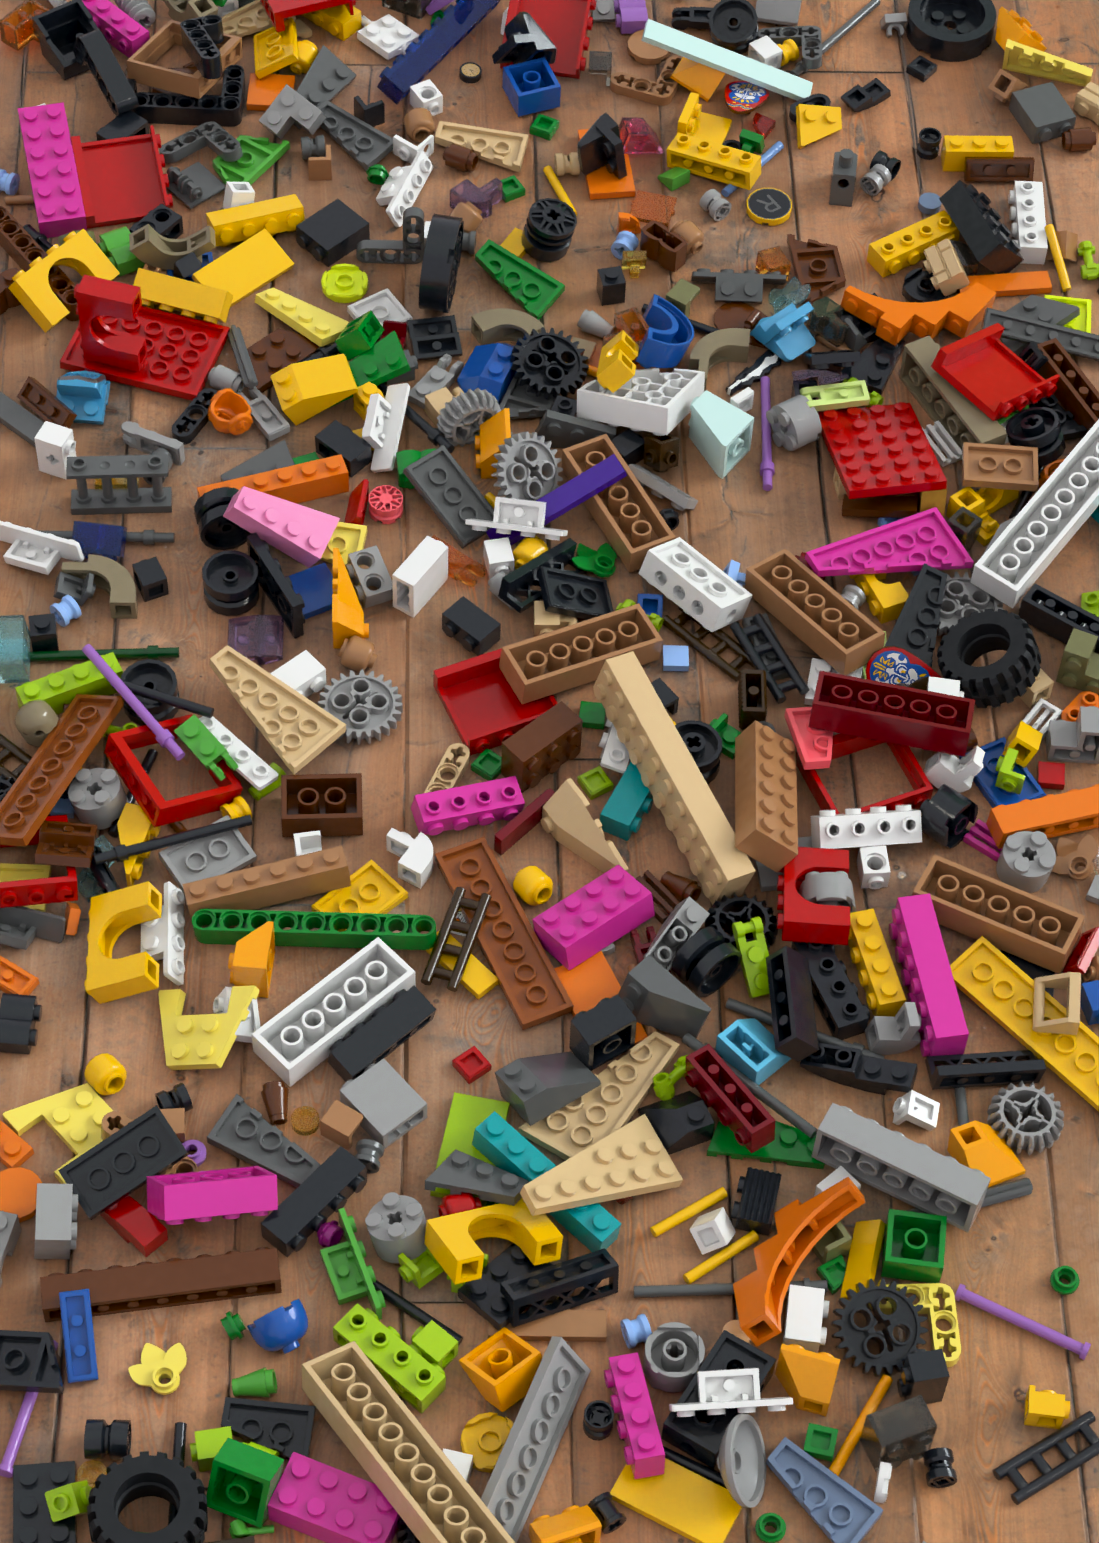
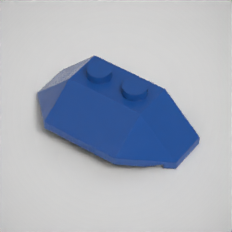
M494 343L475 346L457 378L458 385L463 392L466 393L468 389L472 391L477 388L481 391L486 389L495 396L500 405L516 372L511 370L513 362L510 361L514 345Z

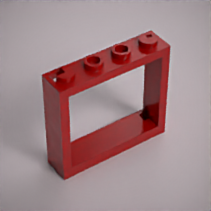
M185 715L158 723L164 729H168L177 739L178 737L174 730L193 715ZM144 725L111 733L108 736L104 753L154 828L219 811L221 805L225 803L230 804L235 797L241 795L243 790L241 782L234 776L222 759L216 766L224 772L225 779L220 781L211 770H207L219 788L165 801L131 751L132 749L158 743L155 739V734L149 727Z
M840 733L833 736L831 760L885 742ZM887 742L914 790L862 807L861 812H870V807L886 806V811L895 810V805L905 804L911 805L912 809H920L921 804L926 799L931 800L933 787L909 746ZM796 751V766L820 809L835 810L836 814H840L816 770H804Z
M67 815L47 816L45 819L46 821L68 822ZM40 828L28 845H37L39 843ZM0 845V848H4V847H15V846ZM66 866L67 876L0 882V908L78 901L75 867Z

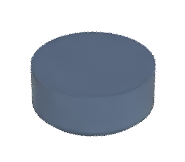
M935 193L922 194L918 202L919 210L928 215L938 213L942 204L939 199L940 196Z

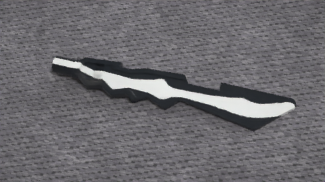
M807 320L805 323L811 326V322ZM768 349L755 361L753 366L750 368L746 367L735 377V381L726 387V393L732 396L738 390L751 387L753 382H758L764 375H769L771 368L781 366V358Z

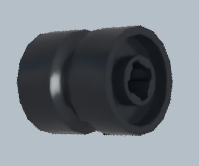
M87 1419L84 1434L85 1459H103L108 1454L110 1459L122 1460V1457L129 1455L132 1436L131 1420H113L111 1425H108L104 1419Z

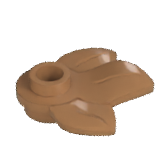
M1091 834L1086 835L1079 844L1068 838L1060 837L1057 843L1058 856H1056L1052 872L1058 875H1069L1077 881L1088 879L1094 871L1093 860L1098 854L1097 843ZM1079 866L1085 867L1083 871H1076Z

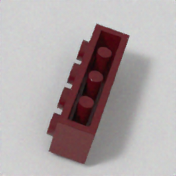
M710 1044L686 1056V1073H684L688 1085L698 1090L706 1106L712 1107L716 1111L720 1122L733 1131L736 1141L741 1146L745 1145L752 1154L775 1140V1119Z

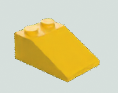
M344 353L290 364L270 376L282 411L296 426L359 391Z

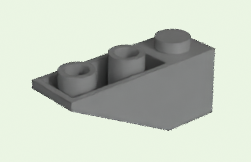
M691 897L684 899L676 905L662 924L644 959L650 955L669 971L679 949L699 930L710 913Z

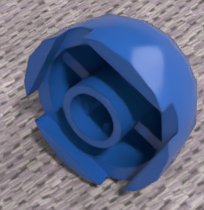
M300 1299L292 1301V1305L286 1308L281 1306L255 1320L254 1324L247 1326L253 1339L260 1347L270 1352L282 1350L284 1354L300 1347L298 1341L306 1335L308 1329V1317Z

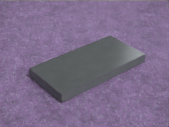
M444 445L404 468L403 473L462 549L487 534L486 531L472 530V525H466L465 520L480 519L493 521L494 509Z

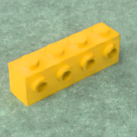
M678 132L666 149L667 167L689 169L691 174L732 184L743 189L750 190L761 175L760 155Z
M296 194L206 213L207 226L210 225L215 230L216 247L246 241L263 229H266L271 236L285 231L293 232L296 231V225L305 220L304 207Z
M943 210L870 243L867 261L884 278L925 259L924 250L933 245L936 246L937 243L946 238L955 246L958 244L960 231L950 215Z
M138 268L133 286H138L141 289L143 306L151 307L153 303L158 305L162 311L173 313V310L181 311L182 316L195 319V316L204 317L203 321L217 324L218 321L226 323L233 295L226 290Z
M874 909L850 913L848 944L853 964H856L860 985L864 987L868 1008L872 1010L873 1016L895 1017L904 1002H906V998Z

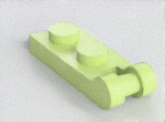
M865 380L810 386L799 390L800 395L807 397L809 400L806 402L810 408L815 407L816 411L866 406L870 403Z

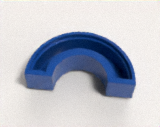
M656 294L653 295L642 316L641 328L646 331V334L639 345V352L635 361L647 369L651 367H675L681 362L694 338V328L684 313L672 303Z

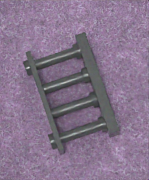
M168 454L67 457L66 478L76 479L77 489L71 490V514L172 512V487H163L162 477H168ZM137 477H152L153 487L138 488ZM101 478L102 489H87L86 479ZM111 478H127L128 488H113Z

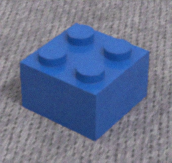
M545 57L503 67L502 88L518 117L560 107L561 86Z

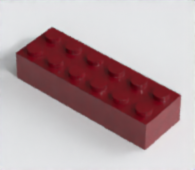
M819 671L808 727L965 757L975 700Z

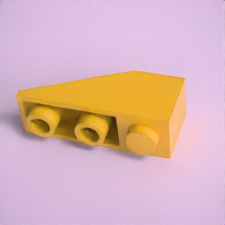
M127 802L117 822L120 845L125 844V846L152 840L153 837L158 836L161 826L154 828L139 805ZM151 851L130 856L128 860L123 861L127 887L133 886L135 880L140 879L143 871L142 863L144 858H149Z

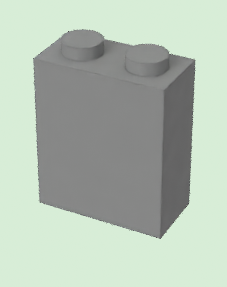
M384 1058L376 1064H370L363 1074L356 1079L348 1080L340 1089V1102L363 1115V1121L360 1126L374 1141L382 1144L384 1149L427 1118V1103Z

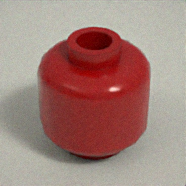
M462 1192L461 1195L448 1194L442 1198L441 1204L438 1205L439 1217L481 1208L482 1205L479 1197H473L471 1193Z

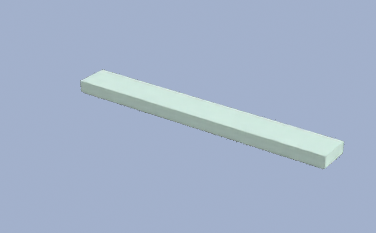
M648 19L645 23L641 40L643 42L796 101L811 95L813 82Z

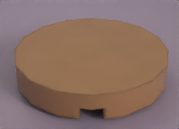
M644 29L634 32L629 37L627 42L628 54L630 57L632 55L638 63L656 65L661 63V60H666L670 56L671 52L641 41Z

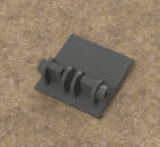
M199 162L181 172L178 167L173 166L167 170L169 188L167 189L190 209L223 191L226 187L223 182Z

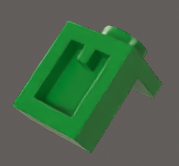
M723 713L718 719H713L709 725L718 731L722 739L721 753L733 760L735 758V738L741 732L727 724L728 715Z

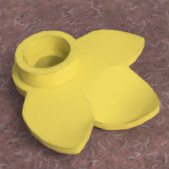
M146 1343L141 1353V1364L128 1368L130 1377L136 1384L151 1387L158 1394L167 1395L173 1393L180 1384L179 1374L187 1365L185 1349L181 1343H177L165 1352L153 1344ZM163 1378L170 1379V1382L167 1384L160 1383Z

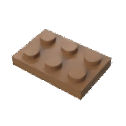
M963 442L962 486L1037 492L1039 486L1038 447Z

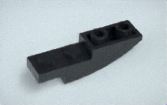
M818 1043L819 1050L800 1062V1067L827 1080L885 1095L887 1090L906 1093L913 1090L918 1072L917 1064L863 1056L861 1049Z

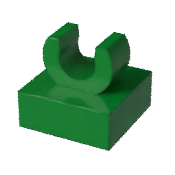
M742 129L739 135L740 143L743 145L741 150L761 154L765 147L764 135Z

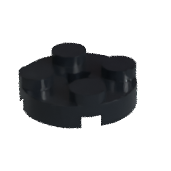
M916 268L905 276L902 295L909 302H932L948 298V296L943 295L940 289L935 290L930 280L934 276L933 273L929 274L928 271H922L923 268Z

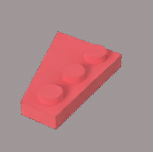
M812 707L786 708L784 717L804 770L830 768L833 732L808 727Z

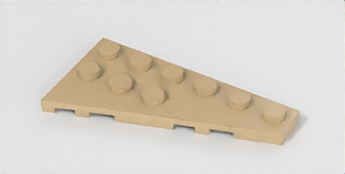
M225 646L210 658L212 670L293 775L346 732L345 723L230 646Z
M655 1031L632 1047L630 1052L618 1061L615 1059L608 1064L607 1068L598 1075L595 1073L594 1075L601 1081L600 1086L532 1126L526 1122L519 1127L518 1132L564 1160H568L628 1123L654 1086L653 1077L658 1073L664 1072L678 1052L680 1044Z
M643 1114L525 1184L520 1194L531 1215L535 1216L680 1187L683 1179L647 1116Z

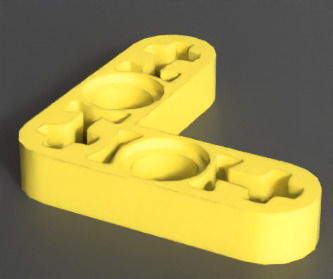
M943 1283L896 1284L897 1291L906 1286V1294L913 1293L917 1295L919 1303L914 1306L923 1305V1308L917 1312L918 1314H928L932 1350H943L944 1340H948V1351L952 1354L951 1357H946V1354L943 1352L947 1368L953 1367L959 1360L961 1344L955 1295L951 1287ZM936 1294H941L942 1298L945 1299L943 1310L939 1311L940 1304ZM880 1301L879 1307L882 1313L890 1315L892 1312L891 1304L888 1301L886 1304H881ZM940 1319H945L950 1322L952 1328L949 1331H941L936 1327L935 1323Z

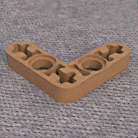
M674 55L669 57L657 81L623 72L614 73L610 79V89L619 95L659 106H666L672 102L680 84L676 81L666 82L665 79H671L670 77L674 72L673 68L678 66L682 56ZM638 87H644V88H646L647 90H645V91H639V90H637L636 88H638Z

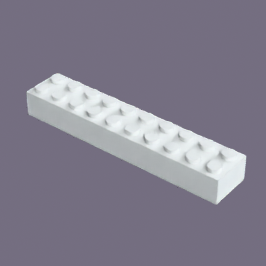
M1099 420L974 565L970 582L1012 609L1099 506Z

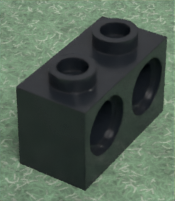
M160 204L139 222L134 223L129 229L132 233L149 224L160 235L170 239H177L183 234L182 216L165 205Z

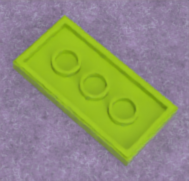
M454 1092L436 1169L455 1149L495 1166L472 1145L474 1131L494 1111L507 1121L510 1103ZM436 1187L435 1191H430V1196L440 1198L450 1194L449 1189ZM480 1200L481 1205L486 1206L487 1201Z

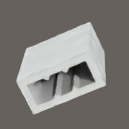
M426 536L393 573L394 608L414 618L448 579V546L439 540Z

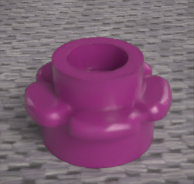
M332 1220L331 1223H323L317 1232L318 1243L322 1247H331L339 1244L343 1237V1228L338 1226V1222Z

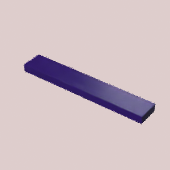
M614 454L536 500L547 502L544 526L626 477L627 473ZM490 528L486 531L490 540L509 537L510 545L525 538V536H520L521 531L511 530V534L496 533V528Z

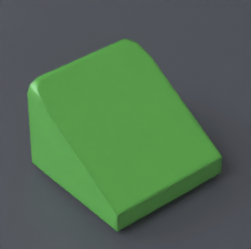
M674 167L658 175L657 178L670 191H674L690 182V170Z

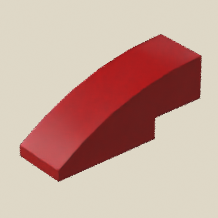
M129 1195L100 1214L127 1243L131 1242L145 1257L149 1256L168 1240L167 1228Z

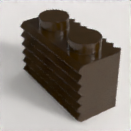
M742 669L740 671L738 715L739 728L741 730H745L755 720L766 722L767 690L765 670Z

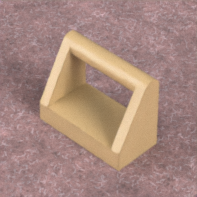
M1067 972L1034 979L1033 1031L1077 1035L1080 1024L1081 973ZM1045 988L1067 989L1066 1018L1044 1021Z

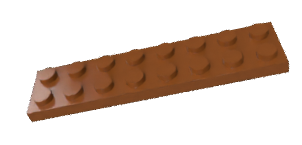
M77 694L58 720L57 725L48 734L0 802V845L27 847L124 706L121 696Z
M485 837L436 853L435 862L452 895L456 887H462L466 890L464 898L479 901L482 893H487L492 897L476 941L493 974L497 977L498 984L522 1030L572 1012L574 1005ZM460 908L466 922L470 924L475 911Z

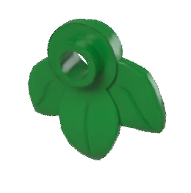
M581 543L578 544L577 557L572 558L575 566L584 571H591L599 577H610L614 574L617 555L608 543L602 544L597 551Z

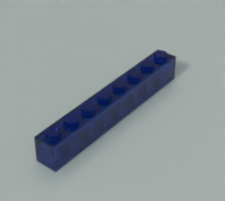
M456 0L457 4L455 6L451 4L444 11L442 19L437 17L430 26L431 30L425 29L418 37L419 41L417 43L413 41L406 48L404 56L402 54L397 56L392 63L394 66L391 69L387 66L379 75L381 81L377 87L395 104H398L410 93V86L420 83L501 0Z

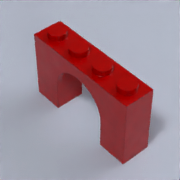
M84 275L80 284L77 283L74 288V298L77 299L76 315H79L78 331L81 332L80 348L83 349L84 359L139 372L147 357L146 338L113 330L101 320L100 316H111L134 322L142 306L140 287Z
M798 847V855L778 871L782 875H778L777 891H782V894L777 896V910H782V913L777 914V929L782 930V941L848 945L850 906L816 904L804 899L798 892L801 883L805 880V875L809 872L844 871L849 875V850Z

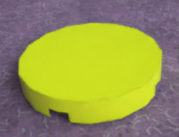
M336 264L331 267V270L328 272L326 270L323 273L321 287L328 299L339 303H351L361 299L367 293L368 278L367 274L359 270V267L356 265Z

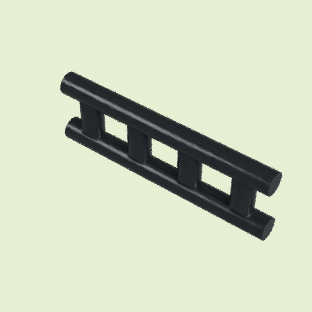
M762 614L754 615L752 619L755 624L742 628L738 622L730 625L731 631L756 670L766 671V686L778 704L786 700L784 693L797 688L801 695L809 691L807 684ZM761 632L767 642L754 647L748 637ZM773 651L779 661L765 665L760 655ZM785 669L791 680L777 684L772 674Z
M1091 1411L1084 1413L993 1470L997 1480L1007 1476L1016 1487L1017 1491L1011 1494V1498L1016 1505H1019L1099 1455V1437L1089 1426L1096 1421ZM1080 1432L1090 1446L1076 1454L1066 1439ZM1055 1446L1066 1461L1052 1469L1041 1454ZM1031 1461L1042 1476L1028 1484L1017 1469Z

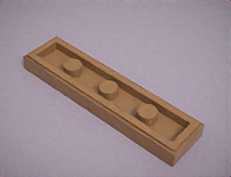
M564 1310L514 1328L509 1323L505 1328L525 1341H550L552 1336L562 1337L565 1341L606 1342V1310ZM488 1322V1338H490L499 1330Z

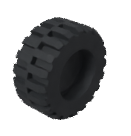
M985 609L981 613L978 611L972 612L971 616L967 618L962 617L958 620V624L952 625L947 630L948 635L943 636L940 641L941 646L937 650V662L943 678L960 680V691L964 692V698L974 699L977 708H987V706L996 708L1000 707L1002 703L1007 702L1009 704L1013 702L1015 697L1018 695L1021 697L1026 693L1027 687L1031 688L1036 680L1034 676H1038L1041 668V654L1028 623L1021 619L1019 615L1012 612L1008 613L1007 610L998 609V611ZM996 650L1007 651L1001 659L993 664L982 667L971 666L977 658L985 653Z
M149 1451L140 1452V1456L134 1458L129 1454L122 1457V1463L117 1465L116 1462L110 1464L106 1468L107 1475L100 1474L96 1479L95 1488L90 1491L88 1497L89 1506H87L89 1532L92 1542H204V1532L207 1531L208 1527L207 1496L205 1495L201 1479H197L196 1472L191 1466L184 1468L183 1460L176 1456L170 1460L167 1458V1453L157 1452V1456L149 1455ZM146 1496L163 1498L173 1504L178 1511L176 1517L168 1526L152 1533L132 1531L126 1528L118 1519L119 1514L126 1505Z

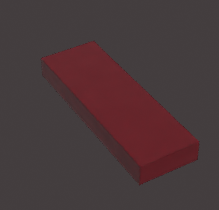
M551 788L544 791L495 834L494 851L499 855H503L541 822L543 806L555 793Z

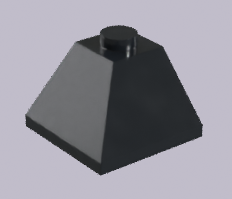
M691 1091L638 1109L640 1116L643 1114L647 1116L669 1155L712 1140L715 1122L704 1100Z

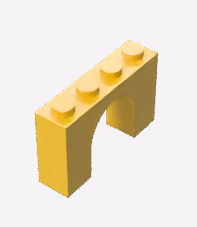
M84 228L77 234L75 231L69 233L63 239L65 243L60 247L57 243L46 251L48 256L44 259L40 256L29 264L31 269L27 272L23 269L12 277L14 282L8 287L45 333L70 313L49 285L48 274L50 268L54 266H67L77 271L82 278L84 275H89L111 281L120 274Z
M149 881L91 897V905L88 911L90 923L87 934V977L84 986L86 992L99 1004L154 990L159 987V964L146 951L119 959H112L114 944L125 930L134 925L161 918L162 894Z
M523 1198L514 1206L499 1203L426 1220L424 1244L455 1285L482 1278L484 1253L474 1242L481 1238L497 1237L515 1243L534 1266L557 1261L561 1257L563 1235L546 1214L532 1216Z

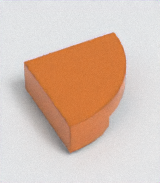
M618 212V234L621 231H629L633 234L641 233L640 223L635 216L629 213Z
M67 902L66 935L75 936L77 934L81 910L76 903Z

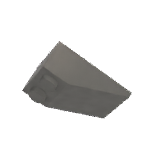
M650 955L627 974L618 993L637 1018L638 1023L652 1026L681 1038L686 1033H690L697 1039L711 1011V1008Z
M571 1051L518 1058L495 1072L501 1096L510 1103V1106L530 1126L601 1085V1081Z

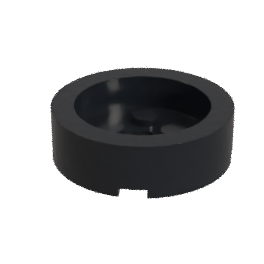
M910 0L905 26L906 36L916 50L919 52L923 50L931 54L930 58L946 62H961L980 56L982 51L989 47L992 42L996 22V9L991 0Z
M435 213L432 217L421 269L419 286L420 309L449 313L461 260L464 234L463 218Z

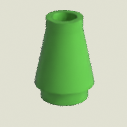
M264 1367L242 1377L232 1379L234 1397H270L271 1394L277 1393V1379L274 1369L267 1370Z

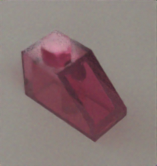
M622 117L619 124L620 140L623 142L624 154L663 153L657 134L644 118Z

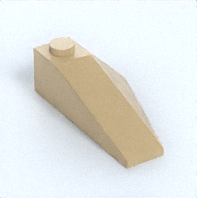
M571 778L567 779L543 806L541 819L543 829L547 833H551L560 844L603 873L616 865H620L628 872L629 868L611 840H605V835L601 828L603 825L599 818L593 820L586 807L590 803Z

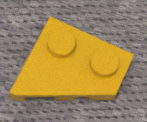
M798 104L796 106L798 149H802L808 144L839 132L842 129L841 107Z

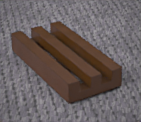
M647 870L644 872V876H638L636 880L652 892L653 901L667 912V914H664L654 904V917L663 924L680 901Z

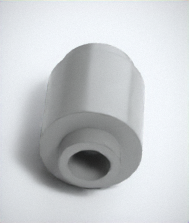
M221 364L213 367L209 372L208 380L211 387L217 390L231 388L235 393L243 391L244 384L240 373Z

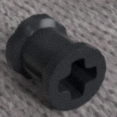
M610 1492L600 1494L588 1504L602 1524L601 1530L604 1534L615 1531L627 1519L623 1513H619L613 1504Z

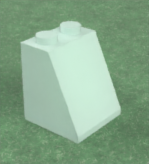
M705 390L700 397H695L690 405L689 438L717 476L723 479L750 451L754 417Z

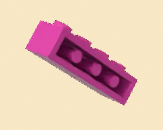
M82 0L107 42L128 58L150 39L149 31L109 0Z
M516 776L415 795L411 811L419 833L438 835L443 831L452 829L459 831L477 824L485 826L493 821L503 819L510 821L523 810L525 801Z
M638 1352L609 1357L608 1370H604L606 1387L611 1388L613 1394L610 1396L611 1407L614 1414H618L617 1429L619 1438L625 1441L624 1457L626 1464L631 1465L634 1480L662 1475L665 1469V1452Z

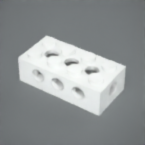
M680 537L649 549L639 571V575L646 579L650 585L656 587L666 598L676 603L686 614L692 616L710 632L743 619L753 596Z

